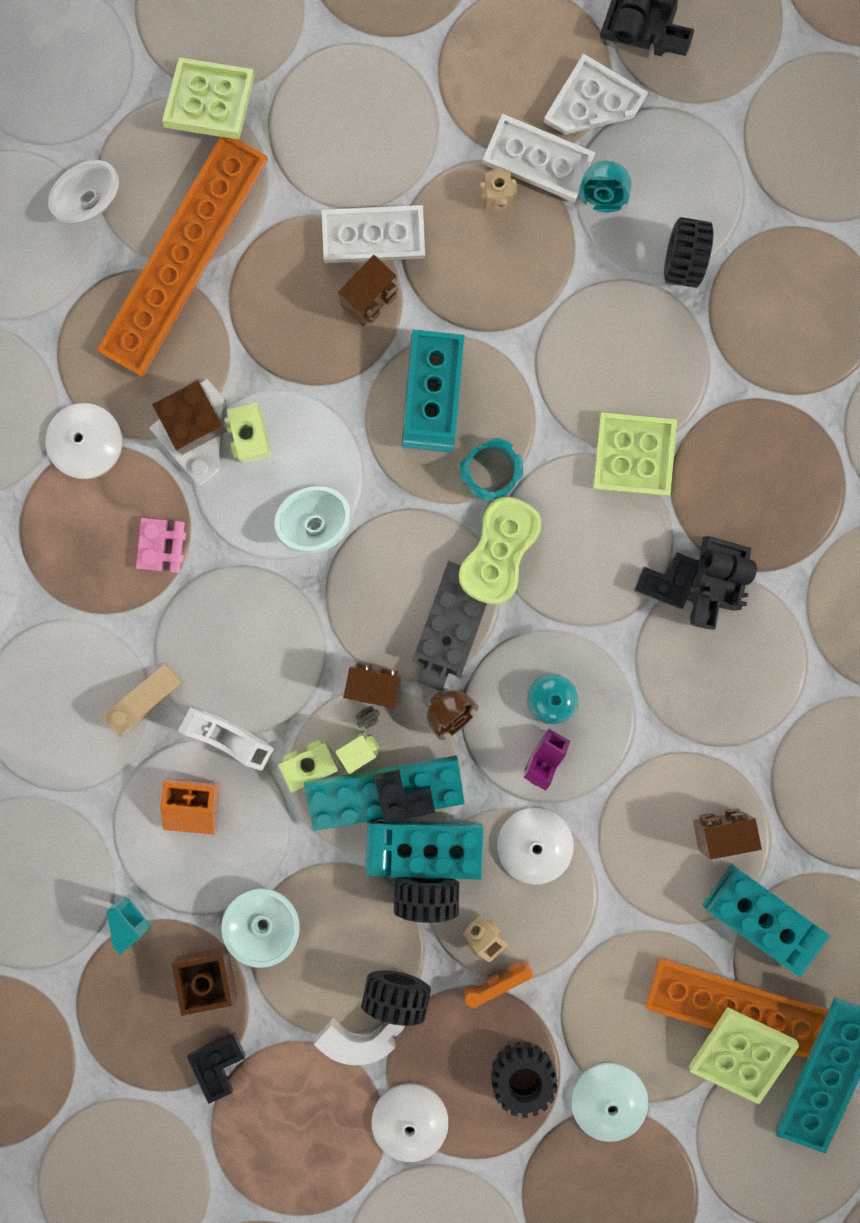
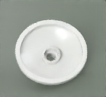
M101 160L86 161L72 167L56 181L50 191L48 206L51 213L56 219L65 223H81L95 218L105 211L114 200L119 187V176L111 164Z
M90 403L70 405L57 413L48 426L46 433L48 456L56 468L73 478L92 479L99 477L115 465L121 454L123 438L120 426L116 419L100 406ZM82 434V441L77 443L76 436Z
M531 807L514 813L505 821L498 835L497 851L502 866L513 878L526 884L540 885L555 880L567 869L573 856L574 842L568 825L559 815L548 809ZM534 845L541 846L539 853L532 851Z
M417 1083L396 1085L387 1090L374 1107L372 1114L373 1136L378 1146L388 1156L403 1162L424 1160L432 1156L442 1146L448 1132V1113L445 1104L432 1089ZM411 1126L414 1128V1131L409 1133L405 1128Z

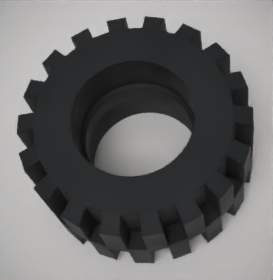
M685 217L678 218L673 226L665 257L664 278L666 283L698 288L702 283L713 246L714 230L711 222Z
M399 877L395 879L394 914L404 920L420 923H439L452 920L459 915L460 883L455 879Z
M388 970L371 972L367 975L361 1008L372 1018L385 1023L400 1026L418 1025L425 1021L431 987L423 980L406 973Z
M516 1042L514 1048H511L510 1045L504 1047L505 1053L503 1054L500 1051L497 1054V1061L494 1060L492 1064L491 1081L498 1104L501 1103L502 1109L506 1112L510 1109L511 1115L516 1117L518 1113L522 1114V1118H528V1113H533V1116L539 1115L538 1110L546 1111L548 1109L547 1102L553 1103L555 1099L553 1093H557L558 1089L556 1083L558 1082L557 1075L546 1051L542 1052L541 1047L538 1045L533 1048L530 1042H525V1046H521L520 1042ZM520 1069H531L539 1075L537 1082L531 1088L524 1090L513 1087L509 1083V1079L514 1072Z

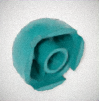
M607 160L599 161L590 166L585 172L580 183L579 196L584 204L587 205L588 201L590 204L596 205L593 210L605 213L617 212L621 210L622 205L627 204L629 201L631 179L627 170L621 164Z
M547 674L539 677L531 684L527 694V704L530 712L537 720L545 724L557 725L566 722L574 715L578 707V694L575 686L569 679L559 674Z

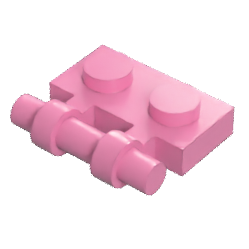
M141 518L136 569L164 571V562H170L169 572L180 573V564L183 563L184 555H181L183 540H186V532H184L185 522L175 521L174 531H168L169 521ZM167 539H173L171 554L165 553Z

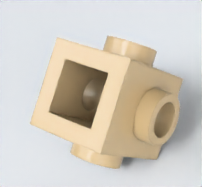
M501 168L490 170L489 173H485L484 183H480L481 199H485L486 209H503L511 206L513 195H517L516 179H511L510 170L504 171Z
M481 915L473 920L462 932L468 940L465 943L467 948L474 955L478 954L489 963L508 946L500 935L502 931L500 926L493 919L488 921Z

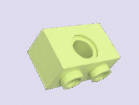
M257 402L228 409V417L224 418L228 433L232 432L234 442L230 444L234 458L238 457L242 463L272 456L261 409ZM245 428H252V437L247 440L242 439V431Z
M364 731L340 746L335 753L350 774L376 758L379 745L372 734L367 736Z
M318 739L306 745L307 750L300 754L295 750L282 756L284 761L278 764L291 793L303 788L304 782L320 780L340 769L327 741L321 743ZM303 758H311L314 761V770L307 771L302 767Z

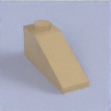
M164 664L121 699L102 718L119 737L126 735L183 682Z

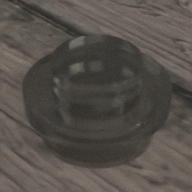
M373 706L363 709L355 717L358 721V727L368 729L374 726L379 721L380 712L375 710Z

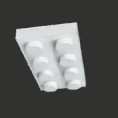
M502 114L483 157L482 164L494 169L510 170L511 176L575 202L579 194L581 180L587 169L591 166L596 153Z
M423 205L321 210L324 263L368 261L373 254L381 261L425 259Z

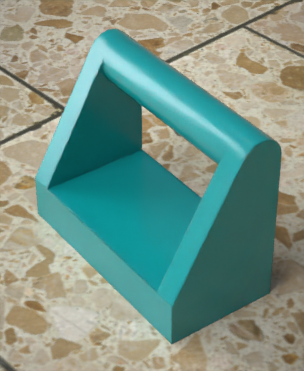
M122 897L107 910L112 945L119 955L135 943L152 926L128 897Z

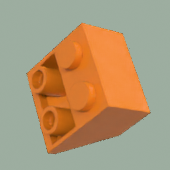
M172 778L163 781L160 805L163 830L215 835L220 783Z

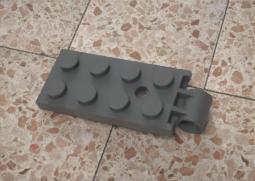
M448 561L412 660L416 663L425 664L418 684L438 691L443 690L449 673L461 678L487 603L474 599L462 589L459 582L461 565ZM448 636L451 638L452 642L449 646L442 644L443 637Z

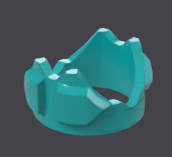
M492 438L488 442L475 447L467 455L466 459L460 463V479L463 485H467L471 491L470 494L474 498L482 501H492L493 499L503 497L522 478L523 460L520 455H516L512 449L513 445L509 441L501 438ZM483 450H498L510 459L513 466V477L505 489L498 492H488L473 482L469 471V464L472 458Z

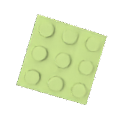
M178 58L162 120L164 128L239 140L255 77L254 69Z
M601 412L599 416L593 490L669 497L671 493L677 419Z
M727 1007L690 1063L689 1068L691 1073L760 1104L799 1045L796 1039Z

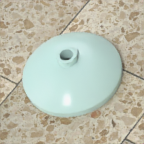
M322 486L307 487L291 494L280 505L275 516V530L280 541L289 549L299 553H317L333 547L345 536L351 523V510L344 496L334 489Z
M259 888L242 893L228 906L222 920V937L226 948L235 959L251 967L264 968L280 963L293 951L299 938L300 922L295 907L285 896L270 889ZM265 920L268 926L262 928L259 925V921Z
M601 1063L590 1067L578 1078L572 1090L571 1107L577 1124L586 1134L600 1141L614 1142L628 1138L641 1127L648 1111V1095L643 1082L634 1071L618 1063ZM610 1106L617 1107L614 1112L608 1111Z

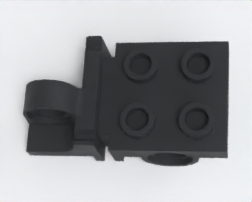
M611 0L600 36L601 39L648 50L652 43L654 44V55L661 57L667 52L686 56L693 39L694 29L672 24L677 11L678 0Z
M712 536L703 537L695 587L700 588V591L689 592L688 601H691L693 604L690 615L691 625L716 630L719 607L736 611L741 610L742 606H747V602L741 601L742 598L748 597L749 594L744 592L745 585L752 583L757 573L756 562L750 560L752 548Z

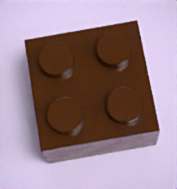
M373 254L338 291L341 306L363 327L367 322L373 323L380 315L379 310L385 303L389 305L397 297V275Z
M199 380L152 404L175 450L182 455L227 432L205 387Z
M360 662L356 663V667H349L343 698L395 709L402 676L397 675L398 670L382 668V671L379 672L372 670L373 665Z
M740 809L724 811L725 815L715 816L714 813L700 815V820L693 821L698 850L710 860L762 850L756 818L746 812H740Z
M226 947L177 956L171 964L181 1016L233 1006L237 999V992L230 955Z

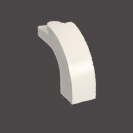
M194 708L189 709L178 730L183 735L211 744L228 753L243 765L260 771L263 770L274 749L241 727L212 713L202 712Z
M332 1018L316 1036L314 1046L327 1057L339 1063L366 1065L376 1062L395 1049V1039L392 1035L397 1037L405 1026L384 1022L377 1030L371 1033L355 1034L345 1029L337 1020Z

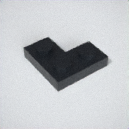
M677 552L667 575L643 567L634 591L678 609H683L697 574L699 560Z
M400 769L374 774L385 824L436 813L430 786L404 791Z
M235 1032L193 1051L187 1056L208 1104L233 1092L232 1085L224 1068L245 1059L246 1056Z

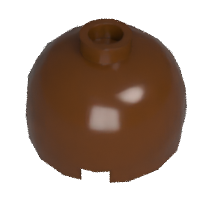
M450 690L445 693L440 691L430 700L432 704L428 709L427 720L429 727L438 739L445 740L446 738L443 735L448 732L451 736L456 734L473 718L470 713L473 708L477 711L478 705L469 695L459 690Z

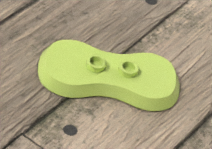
M512 497L497 498L486 507L482 519L481 539L473 552L463 561L459 570L460 585L468 595L487 604H502L514 595L518 587L519 565L522 556L537 540L541 532V517L535 508L524 501Z

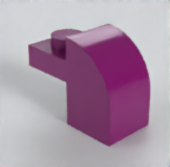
M548 728L529 758L524 769L526 772L523 778L546 791L551 785L556 768L566 756L570 740Z

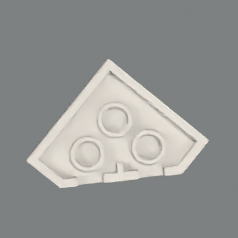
M583 54L544 117L543 122L562 134L567 135L632 119L636 116L649 92Z
M206 379L201 384L205 387L221 420H223L225 399ZM160 419L149 428L200 487L220 470L222 434L182 455L175 450Z

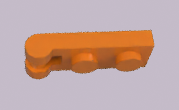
M517 962L511 965L504 974L500 976L499 974L491 975L485 980L484 984L478 987L474 985L466 987L464 992L466 1005L470 1008L478 1007L534 978L529 963L525 962L522 964V962Z

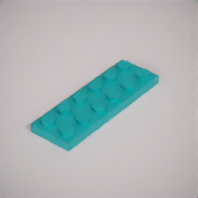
M457 755L304 782L313 831L384 819L374 774L400 769L404 791L430 786L435 809L465 804Z
M834 997L775 1129L777 1137L826 1154L860 1080L859 1005Z

